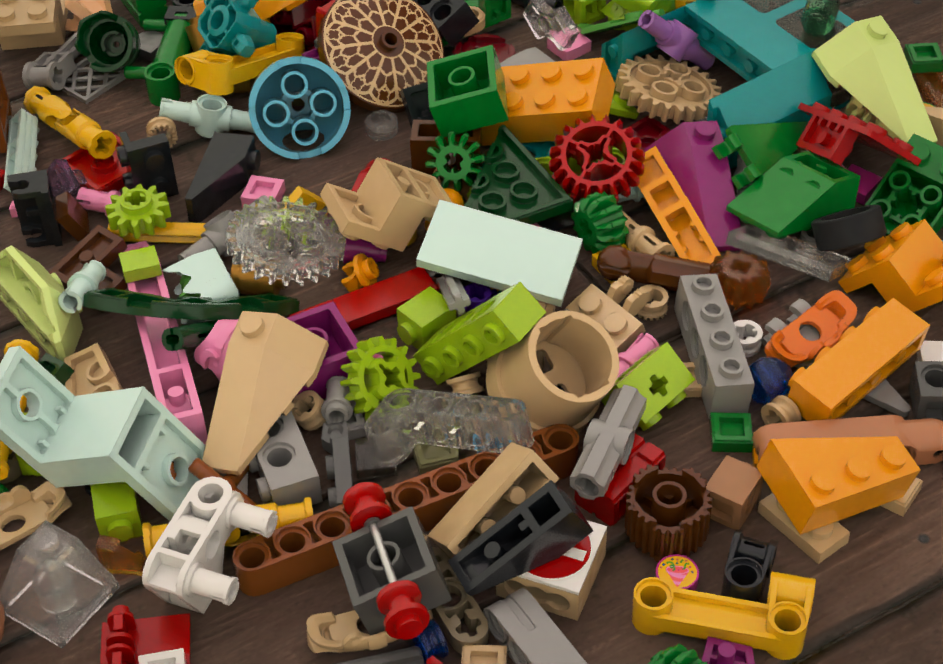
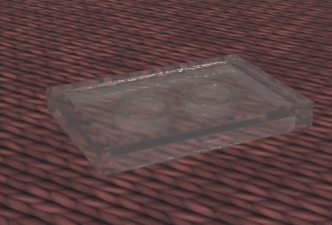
M751 224L729 231L725 244L828 282L844 275L848 271L846 265L851 261V258L832 251H819L817 246L788 235L781 239L769 237L765 231Z

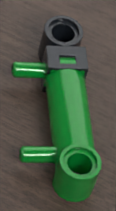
M172 0L173 6H168L164 19H144L143 29L145 31L164 32L153 63L146 67L126 66L124 68V77L126 79H145L149 101L155 106H160L162 98L179 101L181 98L180 81L175 74L174 63L179 56L192 52V46L185 27L190 26L189 19L196 17L193 7L194 0Z

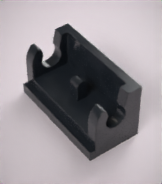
M47 169L7 175V183L11 190L22 234H42L39 237L27 238L25 240L27 246L33 248L49 245L63 246L62 227L56 220V202Z

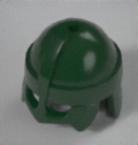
M100 10L80 20L75 47L91 63V69L98 72H119L136 61L140 53L141 43L137 30L128 20L111 12Z

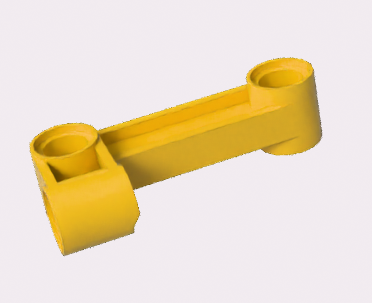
M295 32L280 33L275 37L276 43L256 48L251 57L248 58L240 55L219 54L208 50H199L182 55L175 60V74L184 85L203 90L210 95H228L235 91V84L258 77L272 63L287 57L302 56L301 53L305 52L304 35Z
M771 571L767 604L671 587L663 579L648 577L638 582L634 588L632 623L639 632L646 635H659L668 632L706 640L710 636L765 650L771 656L780 660H790L801 654L812 610L816 579Z

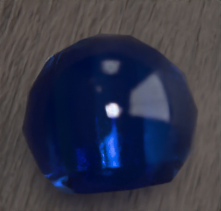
M768 356L757 359L749 366L755 383L752 394L754 401L765 405L772 402L776 396H785L789 393L791 387L788 386V382L793 372L790 366L783 360Z

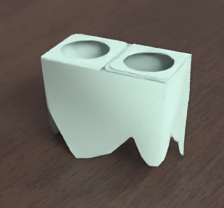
M216 248L193 254L161 270L166 273H176L179 276L183 274L191 277V280L184 287L183 293L201 294L200 297H211L213 301L239 297L238 289L229 272H227ZM180 283L174 289L176 295L182 293ZM181 319V324L190 325L202 323L205 320Z

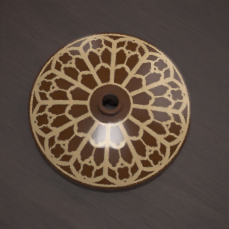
M336 0L324 15L318 31L317 47L320 61L331 67L339 75L346 86L351 102L374 112L398 113L405 111L399 91L428 82L427 62L444 58L443 43L436 25L428 13L414 0Z

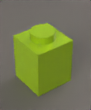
M429 286L397 308L398 335L404 343L412 345L419 350L439 328L456 319V310L450 311L443 295Z
M126 482L90 485L95 521L103 545L113 542H124L131 538L143 536L138 496L133 488Z

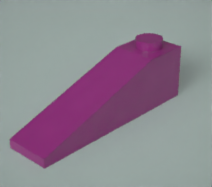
M683 122L646 147L644 152L654 146L657 147L719 252L743 250L744 241L739 217L726 211L727 205L735 199L728 156L719 160L712 150L714 146L724 141L718 122Z

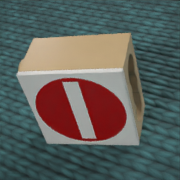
M587 520L594 530L560 558L496 585V595L506 598V596L520 588H525L544 611L578 621L606 555L607 526Z

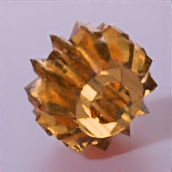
M741 249L739 253L734 254L726 250L724 256H715L714 262L710 266L709 274L718 275L726 302L733 305L735 310L739 306L752 309L755 303H763L771 285V277L767 261L758 260L757 253L747 255Z

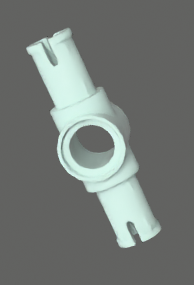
M204 94L197 100H192V102H181L166 98L161 100L159 117L163 116L175 121L189 123V126L195 127L197 134L202 137L212 138L214 132L224 133V131L229 132L230 129L255 133L251 125L249 112L233 109V106L227 105V101L222 96Z

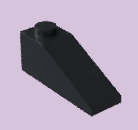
M214 132L185 197L189 222L201 223L247 185L254 170L258 171L261 163V153L259 150H256L254 136Z
M550 480L448 560L466 593L473 596L560 558L594 530L575 502Z

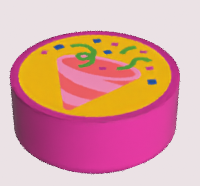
M673 554L662 558L658 562L655 577L665 580L671 587L695 591L698 586L699 569L696 563L689 557Z

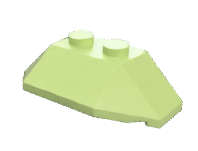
M11 245L0 252V300L48 354L64 362L65 357L74 354L81 336L83 326L79 313L83 312V308L80 311L76 310L73 314L64 311L58 303V298L65 290L57 274L54 272L50 274L38 261Z

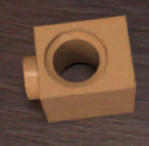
M726 455L706 486V490L710 491V497L712 498L710 519L733 530H740L761 497L763 477L757 468L747 462H742Z

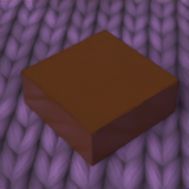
M65 191L55 197L56 220L77 241H80L89 234L88 212L68 191Z

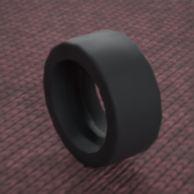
M880 205L851 208L820 217L811 222L817 250L832 251L864 244L879 239L887 233Z

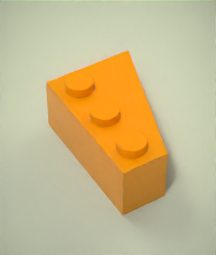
M897 436L770 439L756 466L800 535L904 497L921 470Z

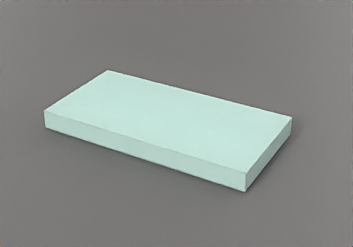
M439 199L418 253L416 266L502 291L521 282L536 300L561 307L583 239Z

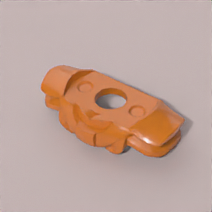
M833 290L825 294L814 306L781 331L778 330L773 334L764 347L768 359L774 365L784 369L815 359L826 346L832 348L838 343L842 334L856 318L857 307L842 291ZM805 324L815 327L820 334V338L815 341L805 339L800 334L799 327Z

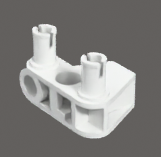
M212 476L195 482L145 562L142 574L144 587L165 602L202 614L206 612L212 600L230 606L237 596L239 579L222 574L225 543L236 527L261 534L267 538L271 537L277 525V511L244 503L241 493L232 490L228 481L221 477Z

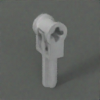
M77 31L56 52H43L35 61H29L24 65L22 79L27 89L34 86L49 87L51 90L63 89L66 79L77 69L74 62L80 55L75 47Z

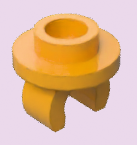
M363 253L355 255L352 262L342 267V270L348 277L342 279L341 283L349 292L358 290L362 286L366 287L377 283L379 269L373 258H368Z

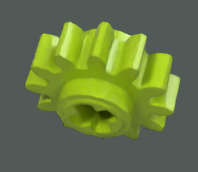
M138 184L136 188L132 189L123 187V194L121 196L111 195L112 204L105 205L110 229H119L120 237H125L129 232L134 235L135 239H139L141 234L146 233L153 236L155 234L154 228L156 226L165 228V219L171 217L167 195L165 192L157 193L156 186H151L148 190L144 189L142 184Z

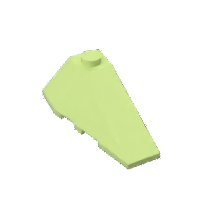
M881 15L853 22L813 51L811 56L827 80L834 87L842 86L854 97L852 103L860 110L865 107L878 118V126L887 130V134L891 138H898L907 143L912 135L916 134L937 143L938 139L900 42Z

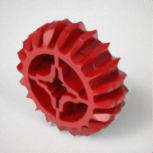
M591 114L587 123L577 118L575 121L576 128L565 124L563 128L564 135H556L554 139L555 146L551 147L549 151L550 158H552L549 161V170L553 173L552 178L567 194L571 193L570 197L573 199V203H576L581 198H586L587 195L598 192L602 194L604 191L609 196L614 195L617 203L619 202L618 194L628 198L631 194L630 187L637 188L640 184L639 176L644 174L643 161H645V152L643 149H640L642 142L639 137H634L632 127L623 129V122L620 118L613 124H610L607 114L602 118V121H596L593 114ZM613 147L619 149L626 159L624 165L617 162V158L612 155ZM570 158L577 160V164L581 166L582 173L580 176L576 175L569 167L568 162Z

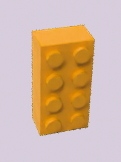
M604 57L502 66L509 120L482 127V146L494 143L501 125H505L521 143L554 141L556 135H564L563 128L565 124L576 128L575 121L577 118L587 123L591 114L595 116L596 121H602L606 114L609 116L615 83Z

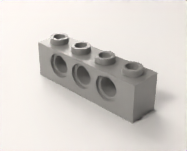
M718 275L680 276L674 310L690 361L695 365L694 374L697 383L701 384L702 387L701 396L708 419H710L711 412L748 413L755 383Z
M290 411L287 416L281 414L268 431L269 439L249 463L250 472L258 471L260 478L256 479V485L261 501L263 503L268 501L270 503L276 502L280 506L303 502L304 497L311 496L312 505L323 502L319 474L293 413Z

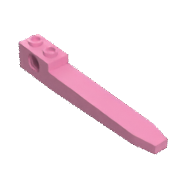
M147 241L129 244L124 252L150 245ZM163 271L161 276L127 283L129 291L170 298ZM135 315L156 399L206 445L207 430L185 349L168 351L162 344L164 330L178 327L177 320Z

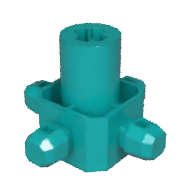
M204 0L206 8L198 18L197 29L205 41L199 50H208L219 54L224 53L230 56L240 55L248 58L251 57L256 48L275 43L277 30L272 23L260 19L253 9L259 0Z

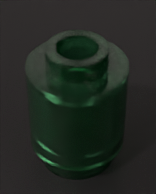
M807 0L801 17L804 31L812 37H823L834 28L840 8V0Z

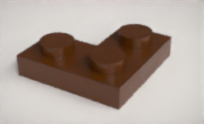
M98 224L49 273H56L64 289H66L67 282L74 273L81 271L86 262L89 264L90 260H97L106 269V276L99 283L98 290L106 288L126 290L128 286L124 278L107 268L119 257L118 253L124 252L128 247L123 238Z

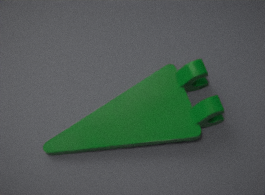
M808 121L731 125L725 130L728 136L724 139L725 141L714 146L712 150L719 160L724 159L735 151L739 153L747 167L744 168V171L734 175L731 180L737 189L740 190L761 177L780 159L795 152L798 148L796 143L807 126Z

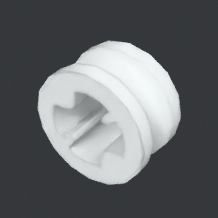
M751 320L735 321L734 325L745 357L756 355L761 349L762 328Z

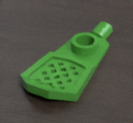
M663 9L652 11L658 16L665 14ZM643 10L624 14L625 19L599 24H576L577 30L581 34L606 32L638 23Z

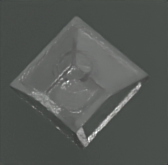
M45 520L16 549L0 592V601L6 616L58 647L63 648L120 586L119 582L77 537Z

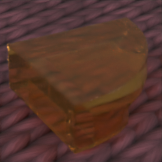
M99 535L95 548L103 573L142 576L146 559L141 552L137 550L134 554L120 546V539Z

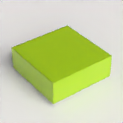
M155 245L118 253L126 283L162 275Z

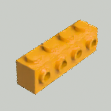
M894 298L881 308L878 306L873 307L865 316L863 323L857 328L850 326L842 334L834 347L826 346L816 356L812 365L807 369L801 367L792 375L788 382V386L791 387L788 398L797 405L801 417L807 421L840 419L921 349L930 324Z

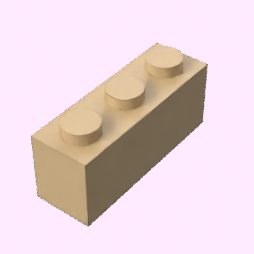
M511 442L432 529L428 537L451 559L550 480L556 483L560 478L534 450Z

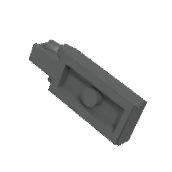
M347 421L330 424L323 423L322 447L325 451L332 454L325 456L327 479H335L336 486L328 488L330 509L342 505L344 494L353 486Z

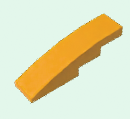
M654 146L645 152V161H643L644 174L639 176L640 184L638 188L670 243L675 248L679 258L709 263L710 266L722 260L723 258L657 147Z

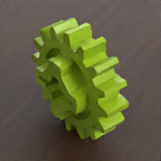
M377 336L357 342V349L346 353L351 363L341 365V369L348 373V379L340 381V385L349 387L350 390L344 399L348 401L354 400L356 405L353 412L355 414L365 413V421L368 422L378 420L379 423L393 421L396 418H403L406 416L404 409L414 408L415 406L414 401L410 398L411 395L420 394V389L414 386V380L421 378V374L412 371V366L417 362L416 358L407 359L408 347L406 345L397 347L396 338L384 339L383 336ZM379 354V355H382V356H384V357H383V359H382L381 357H380V358H374L373 355ZM385 400H387V401L389 402V403L386 404V405H382V404L378 403L379 401H385Z

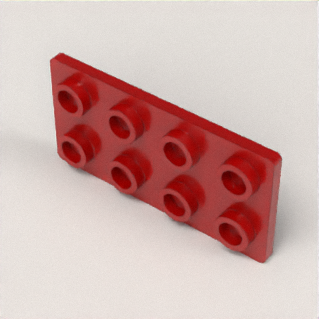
M814 102L813 106L800 103L797 108L811 116V119L797 141L796 146L839 166L842 165L845 158L852 152L854 142L919 166L922 161L911 153L914 149L913 146L898 138L892 139L887 136V130L872 122L866 123L853 115L848 116L834 108L829 109L818 102Z

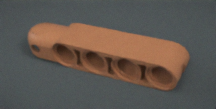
M881 415L772 423L760 427L752 436L758 460H760L770 439L897 436L917 465L937 464L943 461V452L939 455H934L937 451L943 450V421L934 418L904 420L899 415Z

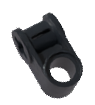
M735 530L725 566L721 596L760 602L766 580L770 577L778 540L771 539L768 543L743 536L742 531Z

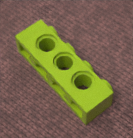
M518 282L439 328L413 357L421 365L422 371L438 385L520 342L545 315L546 311L521 282Z

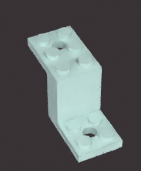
M21 346L9 347L0 363V440L56 488L126 482L169 521L172 519L195 482L199 481L197 477L188 471V468L196 458L202 460L205 444L144 386L75 396ZM22 395L27 398V407L29 409L27 415H24L20 408ZM172 461H174V470L177 474L175 479H173L170 471Z

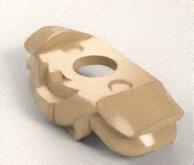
M46 481L33 491H29L23 485H18L12 488L10 492L1 493L0 551L53 523L60 514L70 508L72 502L66 495L64 487L56 488L49 481ZM21 519L25 521L24 526L17 531H3L4 526L13 520Z
M431 609L428 611L430 615V622L433 621V613ZM355 610L334 615L332 612L311 615L306 622L307 642L313 653L357 652L366 649L373 651L388 646V643L399 639L390 637L386 630L373 635L361 632L357 628L361 619Z

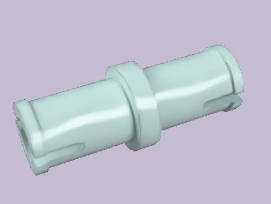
M90 260L89 264L86 262L81 271L74 273L69 278L67 288L58 298L60 307L67 313L73 314L76 310L80 311L84 304V293L98 290L99 283L104 280L106 276L105 266L97 260Z

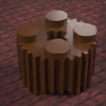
M647 465L646 470L641 468L639 474L633 475V485L629 486L626 494L625 533L630 537V542H635L636 549L642 548V553L644 554L649 552L650 557H653L657 563L662 558L673 554H684L688 557L690 556V551L697 552L698 547H702L703 542L707 540L712 498L710 497V491L706 490L707 479H701V473H694V468L692 467L689 469L682 468L679 472L676 467H673L672 470H668L667 467L659 470V466L652 467Z

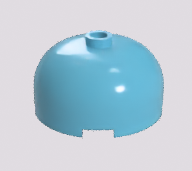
M292 56L280 59L260 73L250 91L248 109L254 132L268 149L280 156L299 160L324 154L340 141L348 127L351 109L346 86L331 67L317 59L305 56ZM300 98L304 101V107L301 110L292 108V101L294 99ZM313 130V133L309 138L301 139L295 134V131ZM319 132L324 135V141L319 146L305 151L291 150L285 147L282 142L283 138L291 133L295 142L308 146L317 140Z

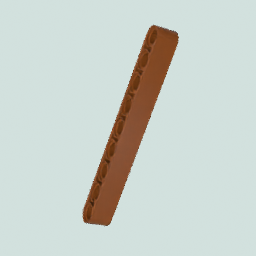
M567 424L548 426L384 488L385 504L390 507L392 514L412 506L424 530L427 532L432 530L511 442L534 450L560 478L559 480L570 476L579 458L578 432ZM343 504L275 529L269 538L259 535L240 543L234 549L232 558L236 577L239 579V589L242 593L248 596L264 595L339 566L332 542L353 533L349 524L350 515L346 513Z

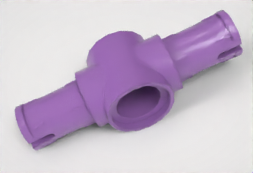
M646 10L641 14L638 25L655 37L656 47L679 62L681 60H689L703 70H707L713 65L715 56L700 46L696 32L675 18L673 21H666L651 10Z

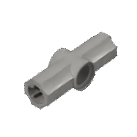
M623 385L622 388L613 389L599 419L593 418L589 423L583 442V452L570 476V487L575 489L579 496L590 500L604 497L619 464L623 466L626 464L633 447L635 430L646 409L647 398L643 397L637 388Z

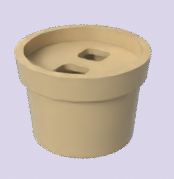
M568 310L550 313L539 320L520 342L490 357L486 370V388L490 402L501 420L521 436L555 424H567L579 433L593 418L601 400L612 389L619 374L618 351L610 334L593 318L580 312ZM536 352H542L551 366L550 371L542 372ZM556 386H561L564 389V391Z

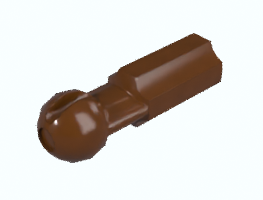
M609 245L602 249L597 259L599 272L610 281H617L618 278L626 275L634 282L647 285L654 284L661 286L665 290L676 292L680 276L709 274L710 271L709 263L657 253L651 255L630 251L620 245Z

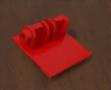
M117 605L108 614L107 622L102 623L100 664H139V655L184 648L186 664H191L190 613L135 619L128 606Z

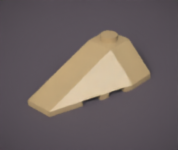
M242 311L228 343L202 461L218 473L241 475L269 439L268 431L281 414L287 416L294 407L292 400L303 386L309 388L317 378L329 347L327 340L280 314Z

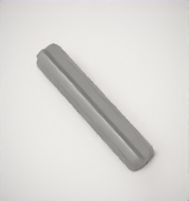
M445 274L436 278V283L449 310H456L458 315L465 314L464 307L471 305V300L460 279Z

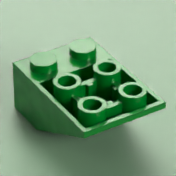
M913 134L907 143L914 147L911 153L922 160L919 166L897 158L865 204V206H881L887 230L886 235H889L904 222L912 225L923 219H926L935 233L943 227V147Z
M810 151L785 156L727 205L726 211L739 217L742 222L754 225L765 231L769 237L785 238L789 234L811 230V222L815 219L855 208L860 175Z

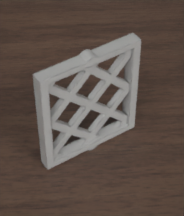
M84 58L75 64L77 69L72 73V78L66 79V83H72L71 87L64 86L61 90L66 92L67 95H71L81 102L88 104L126 78L124 77V70L119 71L118 73L120 74L109 75V72H104V75L93 76V71L95 70L90 68L91 63L87 58ZM79 72H89L88 76L77 77ZM103 80V85L92 86V81ZM88 81L87 86L76 87L77 82ZM86 91V96H82L77 92Z

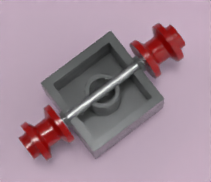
M374 482L357 483L346 491L342 500L346 513L350 515L349 524L353 533L332 542L352 605L370 635L386 630V633L392 638L413 639L420 635L430 622L428 611L451 601L452 597L429 537L414 508L411 506L392 514L390 507L385 504L386 496L379 484Z

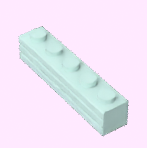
M22 108L9 120L3 188L10 192L7 175L37 171L35 161L38 157L36 148L39 143L37 141L39 133L38 117L26 112Z

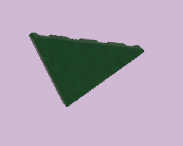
M501 125L498 129V135L494 143L492 142L485 157V164L478 173L471 188V195L464 206L527 224H534L573 210V199L505 125Z

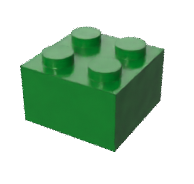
M493 44L427 62L429 109L442 137H447L450 131L461 134L509 120L504 73Z

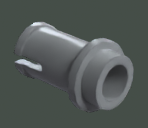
M343 376L331 377L326 383V400L321 406V414L329 424L348 421L353 414L351 403L344 399L350 392L349 387L340 385V381L347 379Z

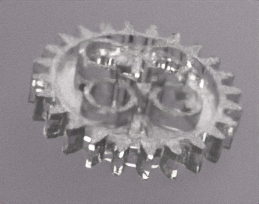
M269 196V203L265 204L263 201L255 199V207L244 204L243 212H234V218L228 220L225 245H227V255L233 256L232 263L234 265L242 264V273L253 270L255 271V280L267 276L268 283L272 285L276 279H282L283 285L288 287L290 280H296L300 286H303L304 278H309L316 283L318 282L319 274L329 277L330 270H337L339 268V261L344 260L346 237L339 232V227L334 218L328 217L327 208L319 211L316 210V202L306 206L303 205V198H299L293 203L290 202L288 196H284L282 202H277L273 196Z

